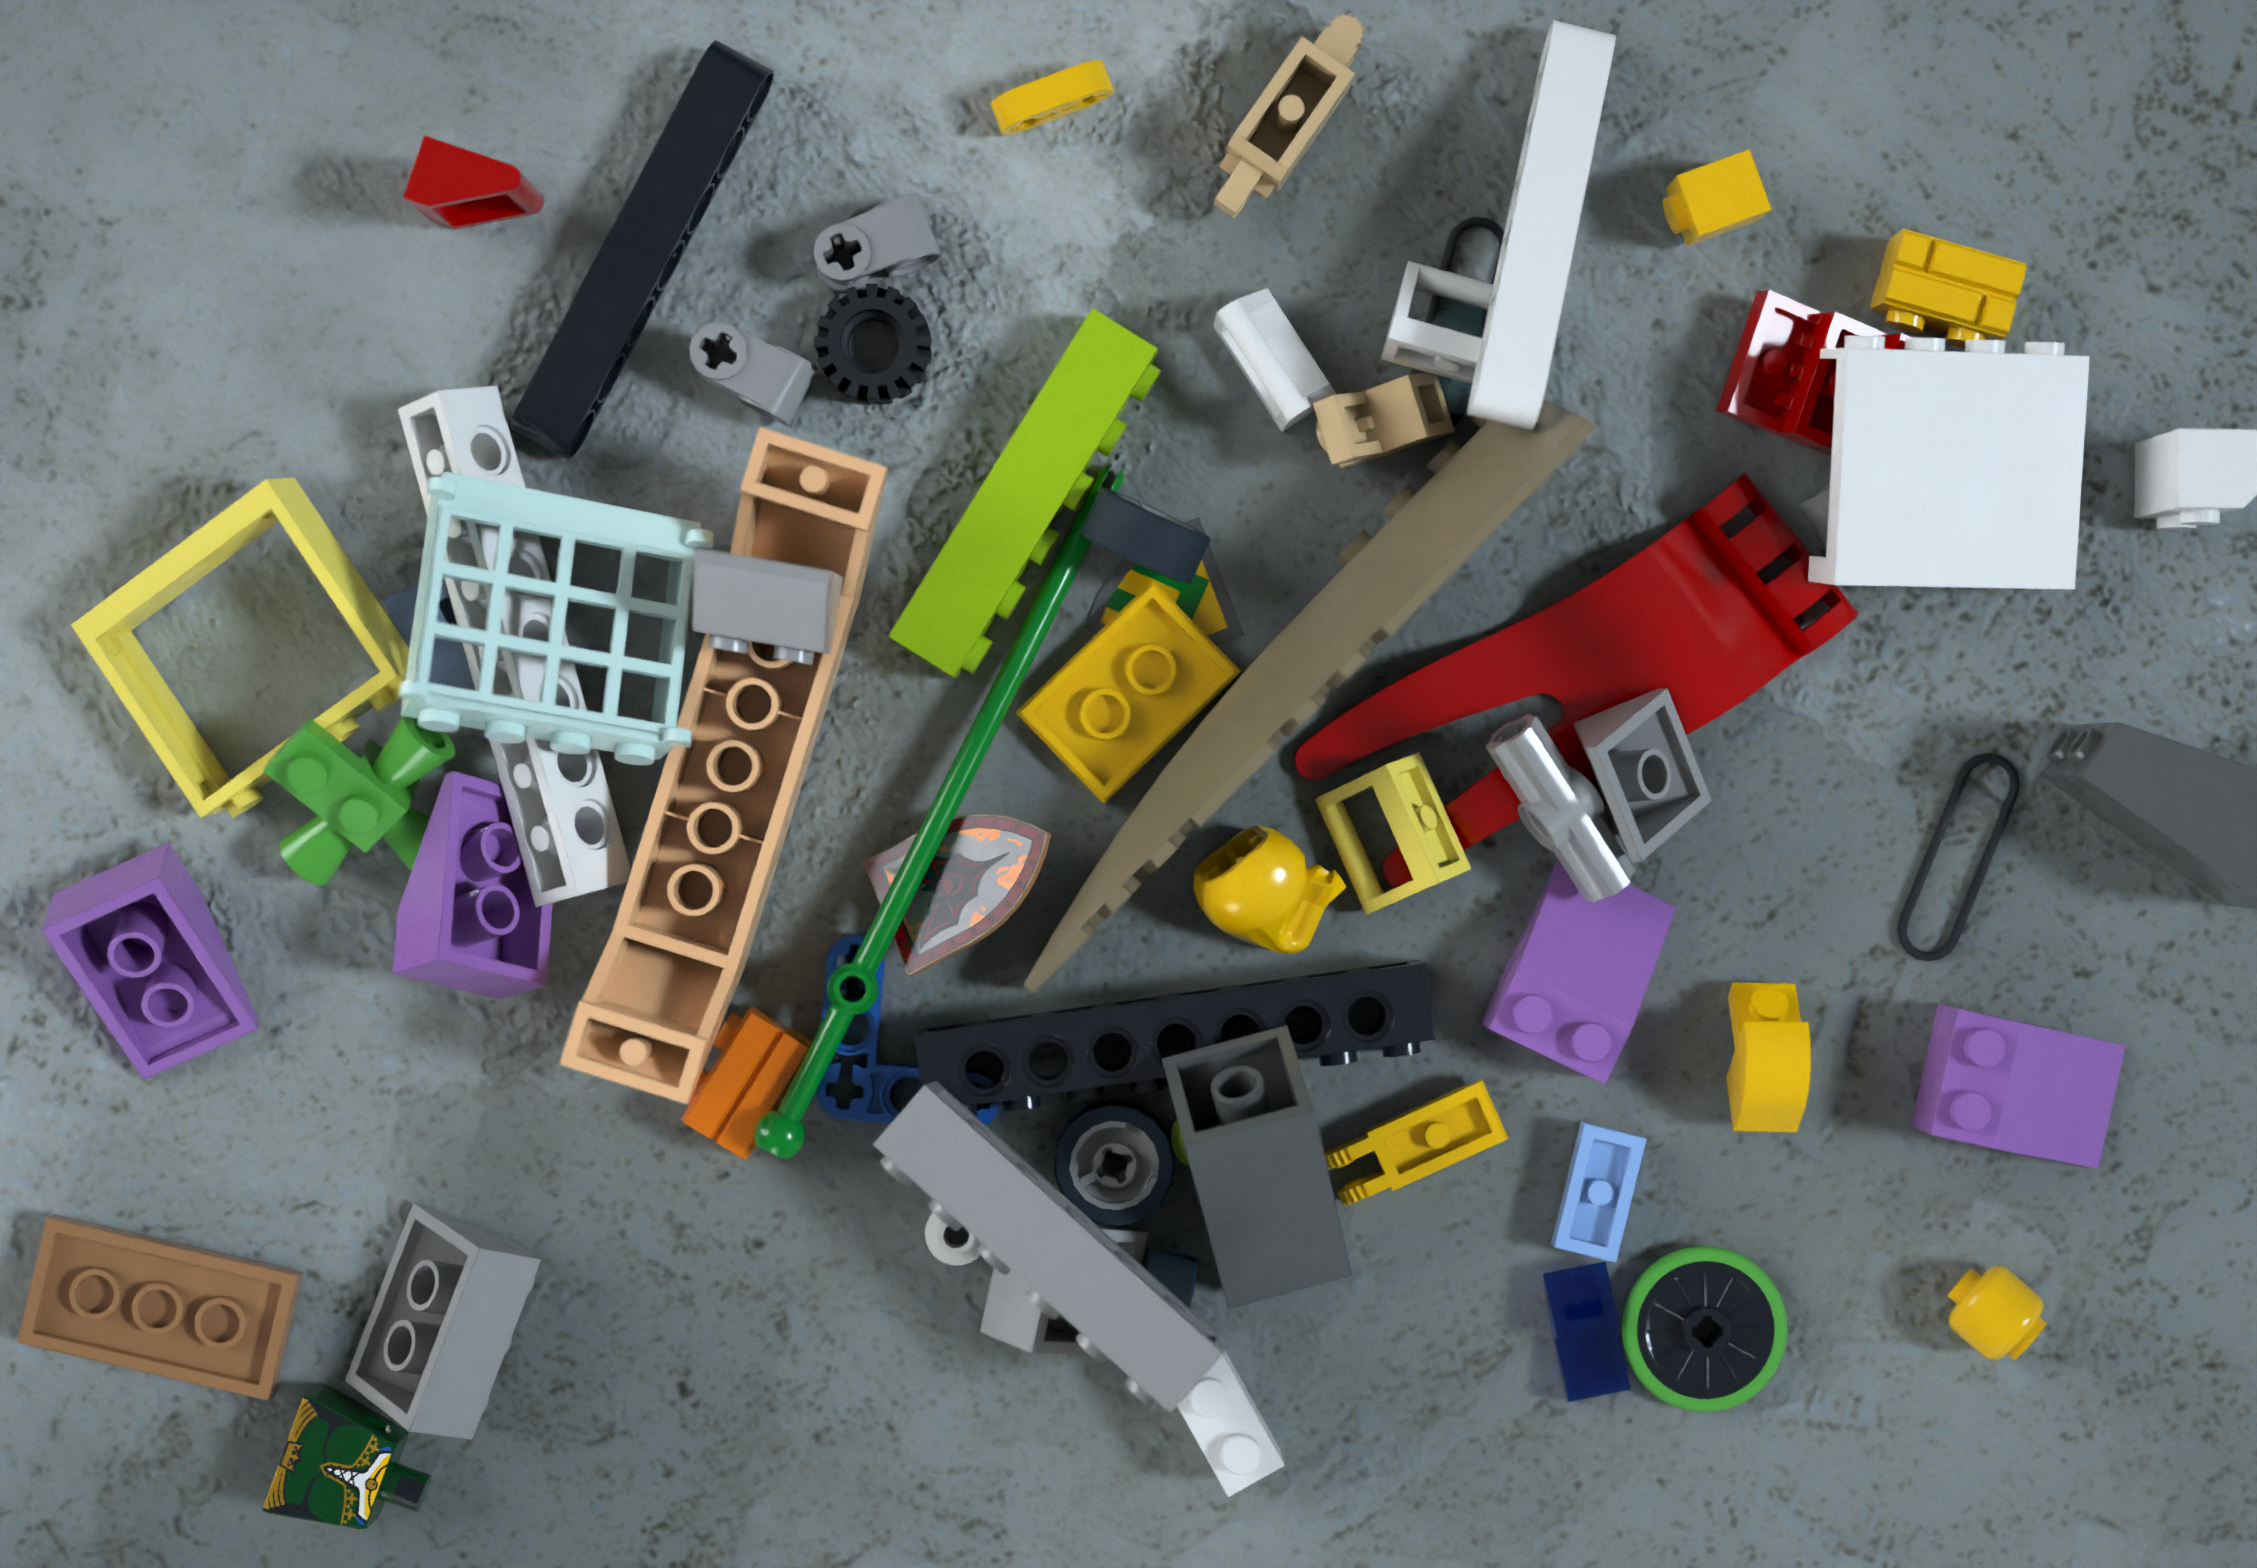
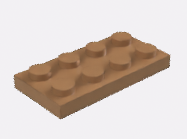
M54 1214L46 1218L17 1343L268 1401L276 1393L304 1272Z

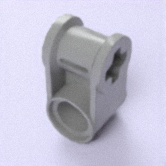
M916 194L891 199L874 207L869 212L829 226L820 233L815 241L813 250L818 275L824 285L834 292L846 294L844 290L854 286L856 290L866 288V284H876L892 277L916 272L936 262L942 256L923 206ZM845 247L846 252L850 256L854 255V267L845 271L842 270L838 262H835L834 255L836 249Z
M723 322L708 323L699 328L692 337L689 347L691 362L704 382L737 398L741 403L754 411L787 426H790L818 370L814 364L803 357L776 344L766 343ZM724 341L729 342V348L736 360L733 364L721 362L716 370L711 369L712 363L705 351L708 347L720 349Z

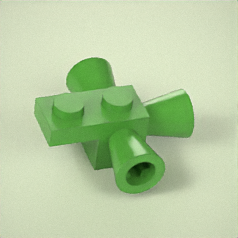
M402 716L383 748L372 739H369L354 754L309 717L267 761L263 769L264 773L317 814V816L279 841L280 853L288 866L306 881L324 886L331 881L353 844L366 853L383 837L408 869L412 871L430 817L410 807V803L420 778L454 757L455 747L446 732L431 731L418 726V719Z

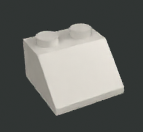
M2176 429L2135 443L2134 519H2157V530L2197 529V525L2219 524L2221 513L2242 509L2257 495V429Z

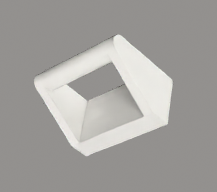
M1408 261L1381 359L1472 385L1482 338L1408 318L1414 289L1488 310L1493 284Z
M1268 288L1235 299L1217 312L1213 327L1282 432L1315 411L1314 402L1337 395Z

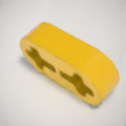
M1092 60L1006 91L993 99L990 104L1001 134L1012 135L1096 105L1112 96L1115 90L1104 61Z

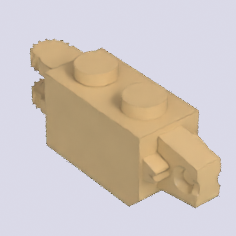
M1342 13L1340 17L1335 16L1334 21L1329 22L1330 27H1325L1314 44L1302 36L1227 144L1225 158L1220 164V168L1230 174V177L1215 197L1213 204L1235 220L1254 192L1265 200L1269 198L1272 192L1278 193L1349 91L1355 72L1350 70L1349 67L1353 63L1354 56L1358 55L1357 50H1360L1361 40H1364L1365 37L1363 35L1365 28L1361 27L1362 21L1359 22L1357 16L1352 17L1350 13L1349 15Z

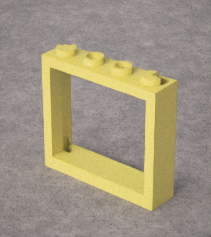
M295 477L265 479L71 624L200 818L228 811L231 817L234 818L258 804L263 799L259 789L273 780L263 772L267 761L288 739L237 776L230 779L131 631L278 521H280L380 670L378 674L315 718L314 721L342 743L361 729L356 720L373 707L379 713L403 699L399 697L400 684L406 678L409 647Z

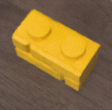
M1903 228L1890 237L1880 268V276L1877 279L1870 303V310L1885 314L1884 324L1896 330L1922 333L1923 327L1927 326L1948 332L1945 341L1965 349V340H2002L2006 338L2011 327L2017 305L2016 300L2020 295L2027 263Z

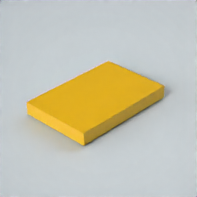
M1152 580L1024 703L1016 713L1104 804L1241 671Z

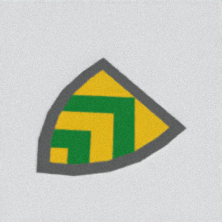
M1199 517L1184 522L1205 533ZM1210 544L1205 551L1192 582L1189 584L1170 579L1127 559H1123L1098 592L1085 626L1087 630L1097 634L1154 580L1215 645L1244 635Z

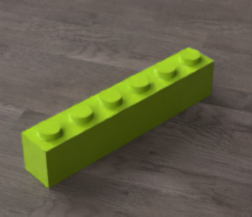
M1094 308L1091 309L888 635L889 638L955 679L958 678L963 669L974 674L993 643L984 634L997 614L1006 620L1009 618L1027 588L1017 581L1030 560L1041 566L1056 543L1060 533L1051 528L1064 506L1075 511L1093 483L1094 479L1085 474L1086 470L1098 452L1109 457L1128 425L1119 420V417L1131 398L1142 403L1158 379L1161 370L1152 365L1157 358L1158 348Z

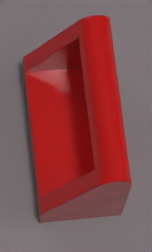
M425 135L423 136L403 196L407 202L428 220L454 230L537 214L544 206L543 196L515 166Z

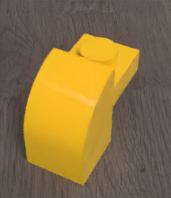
M1732 982L1728 994V1003L1735 1051L1726 1081L1733 1131L1797 1132L1806 1108L1809 1093L1811 1043L1809 1023L1801 1022L1796 985L1788 983Z

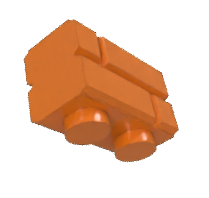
M753 1006L748 1009L743 1018L733 1012L713 1043L715 1047L722 1050V1053L710 1072L705 1069L702 1070L688 1103L689 1106L680 1120L707 1138L713 1139L717 1144L738 1157L747 1160L757 1146L754 1141L756 1123L762 1115L770 1110H778L812 1041L757 1007Z

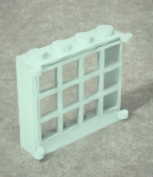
M444 471L440 477L430 478L427 494H431L406 678L400 684L399 697L403 698L400 716L418 719V726L437 732H454L458 730L459 726L485 730L484 736L487 739L501 743L524 742L525 737L550 741L551 749L566 754H587L590 752V748L614 752L617 761L631 765H651L654 763V759L660 760L675 746L689 748L691 746L692 732L688 729L676 728L694 576V558L696 548L700 547L710 550L713 548L714 533L709 530L700 529L701 523ZM451 518L499 527L493 571L445 562ZM513 530L560 539L555 582L508 574ZM575 542L621 551L616 594L570 585ZM636 554L670 560L665 603L631 597ZM443 577L491 586L485 631L437 622ZM506 589L553 598L548 642L500 633ZM568 601L614 609L609 653L562 645ZM629 612L663 619L658 662L624 656ZM434 637L483 646L477 691L428 683ZM498 649L545 657L540 702L492 694ZM560 660L607 669L602 713L555 705ZM622 671L656 677L651 722L617 716Z

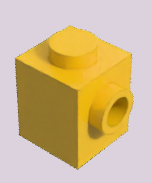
M1750 149L1677 175L1665 187L1668 196L1663 198V209L1669 227L1674 234L1682 233L1687 247L1755 223L1772 210Z

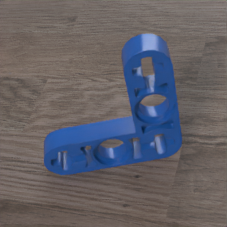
M860 933L847 935L838 940L829 950L826 961L821 1023L831 1005L828 998L827 985L834 971L840 968L838 964L839 956L850 954L852 945L857 944L861 946L866 935ZM885 956L875 973L879 988L876 1002L869 1010L863 1012L869 1021L868 1035L864 1040L855 1044L841 1041L836 1053L846 1056L862 1053L868 1054L867 1066L856 1061L853 1063L852 1081L853 1084L863 1086V1096H854L850 1106L844 1107L839 1105L837 1094L828 1093V1083H836L841 1077L842 1060L829 1064L816 1090L817 1100L821 1108L835 1118L892 1123L902 1112V1110L894 1105L891 1099L892 1085L902 1077L911 1076L920 1080L918 1065L877 1062ZM849 977L842 982L841 989L847 990L849 988ZM860 979L859 991H865V983ZM845 997L847 1001L851 1002L861 999L858 997ZM966 1069L968 1077L975 1083L990 1085L995 1082L993 1078L984 1072ZM1001 1101L991 1102L990 1106H981L978 1110L977 1118L985 1125L991 1123L998 1114Z

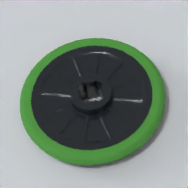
M1695 1246L1677 1250L1660 1258L1638 1278L1629 1293L1624 1307L1621 1330L1622 1342L1628 1363L1634 1374L1656 1397L1684 1410L1696 1412L1720 1411L1750 1399L1772 1378L1785 1350L1787 1319L1784 1304L1776 1286L1757 1264L1732 1250L1714 1246ZM1708 1316L1716 1323V1330H1713L1706 1337V1341L1701 1342L1692 1334V1329L1703 1320V1317Z

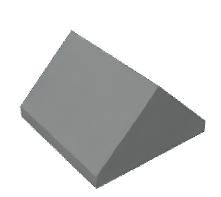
M1668 688L1653 690L1573 723L1617 834L1632 863L1645 860L1712 801Z

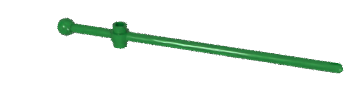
M1112 464L1106 465L1100 470L852 963L845 964L836 969L829 978L827 992L831 1005L778 1110H770L762 1115L756 1123L754 1130L755 1144L775 1156L789 1159L796 1155L803 1147L806 1135L805 1127L800 1122L854 1015L862 1014L869 1010L876 1002L879 988L875 973L1092 544V541L1085 538L1080 531ZM1121 469L1110 489L1115 492L1119 491L1123 483L1124 475ZM852 976L862 979L866 986L865 995L862 999L855 1002L847 1001L843 998L840 990L842 982Z

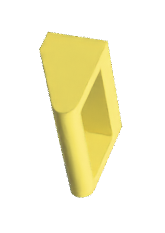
M1420 752L1379 767L1315 799L1366 915L1471 869ZM1373 788L1414 879L1386 893H1383L1343 803L1344 800Z

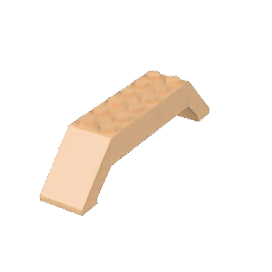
M759 427L739 490L741 491L730 554L829 570L844 577L831 655L814 652L813 664L811 665L773 658L775 645L749 641L748 653L708 647L710 634H705L676 728H684L692 732L691 746L689 748L675 746L668 752L612 933L584 996L578 1002L559 1065L684 1104L689 1103L745 968L859 606L887 477V467Z

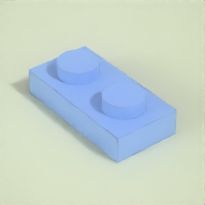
M1584 1121L1580 1122L1551 1240V1245L1554 1248L1617 1262L1647 1140L1645 1137Z

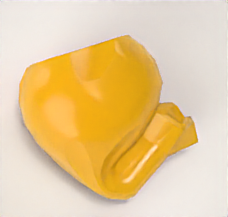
M1257 825L1242 830L1226 844L1201 861L1194 870L1193 882L1197 902L1211 923L1223 932L1244 942L1286 954L1302 951L1309 946L1327 905L1347 887L1335 869L1326 871L1323 866L1318 864L1306 866L1304 853L1291 839L1272 828Z

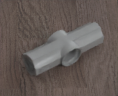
M1527 714L1520 719L1508 722L1492 734V739L1485 747L1521 801L1517 810L1523 824L1543 847L1554 852L1584 900L1596 903L1601 899L1616 895L1631 883V875L1636 870L1600 816L1605 810L1601 797L1583 774L1568 766L1538 717Z

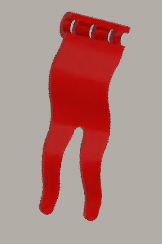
M1744 472L1733 480L1725 490L1697 509L1679 525L1595 581L1503 630L1420 668L1356 704L1328 723L1297 749L1294 757L1295 766L1303 777L1309 780H1321L1364 756L1411 736L1489 709L1546 693L1557 698L1563 707L1562 719L1546 730L1568 766L1578 770L1591 782L1595 780V777L1573 723L1653 690L1668 688L1685 734L1688 735L1729 711L1801 657L1825 644L1850 624L1859 612L1837 585L1808 582L1809 556L1813 555L1753 480ZM1748 506L1756 517L1728 538L1720 526L1744 507ZM1784 552L1793 563L1775 578L1764 583L1757 572ZM1821 598L1829 607V610L1813 623L1801 629L1794 618ZM1496 766L1444 805V808L1462 849L1465 850L1485 837L1520 819L1517 808L1521 801L1502 775L1499 767ZM1397 846L1384 859L1381 867L1384 879L1396 888L1414 880L1399 846Z

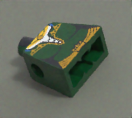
M319 1383L303 1396L262 1511L274 1515L342 1527L367 1529L379 1517L385 1501L418 1512L427 1494L432 1475L399 1464L409 1435L403 1427L336 1389Z

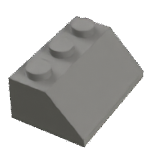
M413 1203L345 1381L409 1432L472 1439L481 1415L488 1405L489 1394L504 1355L510 1348L512 1334L527 1295L533 1288L535 1275L541 1259L505 1235L429 1206Z

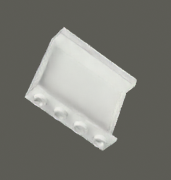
M1845 336L1844 348L1820 349V359H1837L1826 556H1809L1808 582L1857 586L2075 589L2090 356L2064 355L2065 343L2025 342L2024 354L2005 353V341L1965 340V352L1945 351V339L1905 338V350L1884 349V336Z

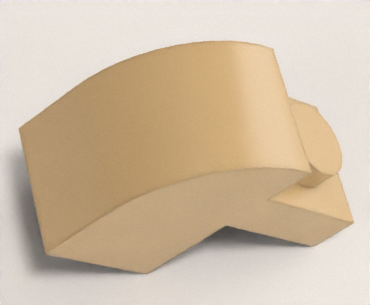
M1429 372L1409 374L1366 391L1332 395L1313 403L1318 419L1316 422L1318 440L1322 448L1329 454L1331 464H1339L1340 468L1403 451L1455 432L1438 375Z

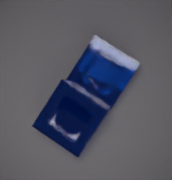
M1606 1261L1543 1273L1542 1278L1548 1315L1566 1403L1631 1390L1617 1329L1620 1323Z

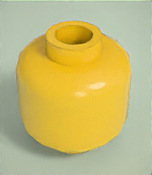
M2003 1265L1992 1266L1982 1275L1971 1267L1947 1294V1297L1956 1303L1949 1314V1326L1988 1360L1996 1361L2007 1355L2015 1361L2047 1325V1322L2040 1317L2044 1307L2043 1299Z

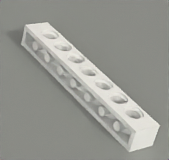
M497 386L438 390L398 409L427 517L431 494H427L428 481L432 477H440L443 471L525 488ZM451 518L445 562L493 571L499 527ZM513 530L508 574L551 582L539 535ZM445 578L457 625L485 631L491 586ZM506 589L500 633L548 642L553 598ZM564 629V636H563V644H562V645L569 646L568 640H567V636H566V633H565V629ZM463 643L475 690L477 691L483 646ZM498 649L492 694L540 702L545 657ZM560 660L555 705L587 710L575 664ZM525 737L524 742L501 743L489 739L535 907L627 883L631 867L598 750L590 748V752L587 754H566L551 749L550 741Z

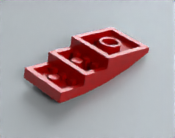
M1771 290L1757 291L1716 412L1831 456L1837 359H1820V349L1844 348L1845 336H1884V349L1905 350V338L1911 337L1902 333L1886 334L1838 312H1819Z

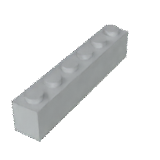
M937 1081L924 1085L873 1144L884 1154L880 1163L891 1176L905 1186L910 1187L915 1182L933 1199L929 1203V1208L943 1223L956 1231L962 1226L965 1227L982 1243L977 1250L985 1261L1004 1275H1007L1012 1270L1031 1288L1026 1294L1031 1302L1048 1317L1056 1320L1061 1314L1080 1332L1076 1336V1341L1098 1362L1106 1364L1110 1359L1129 1376L1125 1381L1127 1388L1146 1406L1155 1409L1160 1404L1171 1413L1224 1353L1228 1343Z

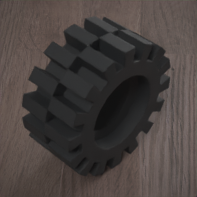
M866 284L865 289L856 290L854 286L844 290L846 295L839 300L834 297L827 304L829 310L826 315H820L817 323L819 328L818 336H814L815 349L818 354L817 360L822 371L841 394L849 399L850 397L857 399L862 404L871 405V402H881L882 405L893 403L892 399L901 395L905 398L912 393L911 388L917 382L921 384L926 376L925 370L927 365L931 364L932 338L924 315L909 296L907 298L904 297L898 289L888 286V289L879 288L878 284ZM869 321H880L888 324L895 330L899 339V348L895 358L888 365L879 369H868L860 366L853 360L849 350V342L853 332L857 327Z

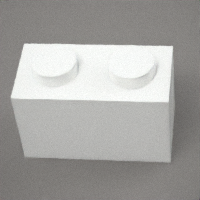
M1224 1351L1220 1358L1177 1406L1224 1491L1230 1497L1285 1465L1278 1444L1226 1351Z

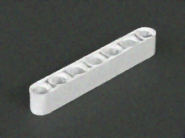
M1552 20L1539 64L1467 409V414L1470 416L1528 430H1533L1537 422L1546 389L1616 35Z

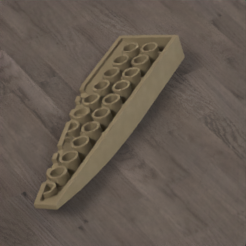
M1544 399L1533 430L1473 417L1471 421L1479 430L1463 446L1452 439L1426 465L1435 475L1418 492L1407 484L1382 510L1390 521L1373 538L1363 529L1339 553L1337 557L1345 566L1247 667L1165 766L1090 872L1027 976L1024 986L1032 994L1096 931L1095 928L1103 920H1107L1142 884L1141 881L1148 874H1152L1179 848L1186 839L1185 836L1194 827L1201 826L1281 746L1279 741L1284 736L1292 735L1320 708L1327 699L1325 694L1329 690L1337 689L1368 660V657L1373 653L1371 647L1392 636L1596 429L1586 418Z

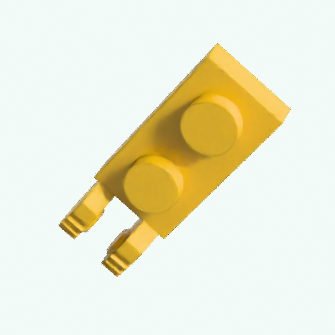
M1479 1078L1364 1130L1366 1135L1353 1138L1324 1152L1329 1170L1331 1168L1344 1167L1355 1159L1374 1151L1382 1168V1171L1363 1178L1354 1179L1338 1190L1337 1194L1342 1205L1346 1206L1388 1188L1395 1191L1509 1138L1485 1084Z

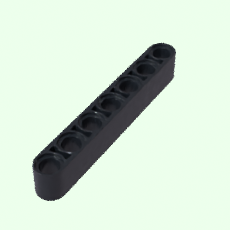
M717 40L712 42L707 48L522 395L511 420L510 428L512 431L567 460L572 459L578 452L757 117L773 83L774 70Z

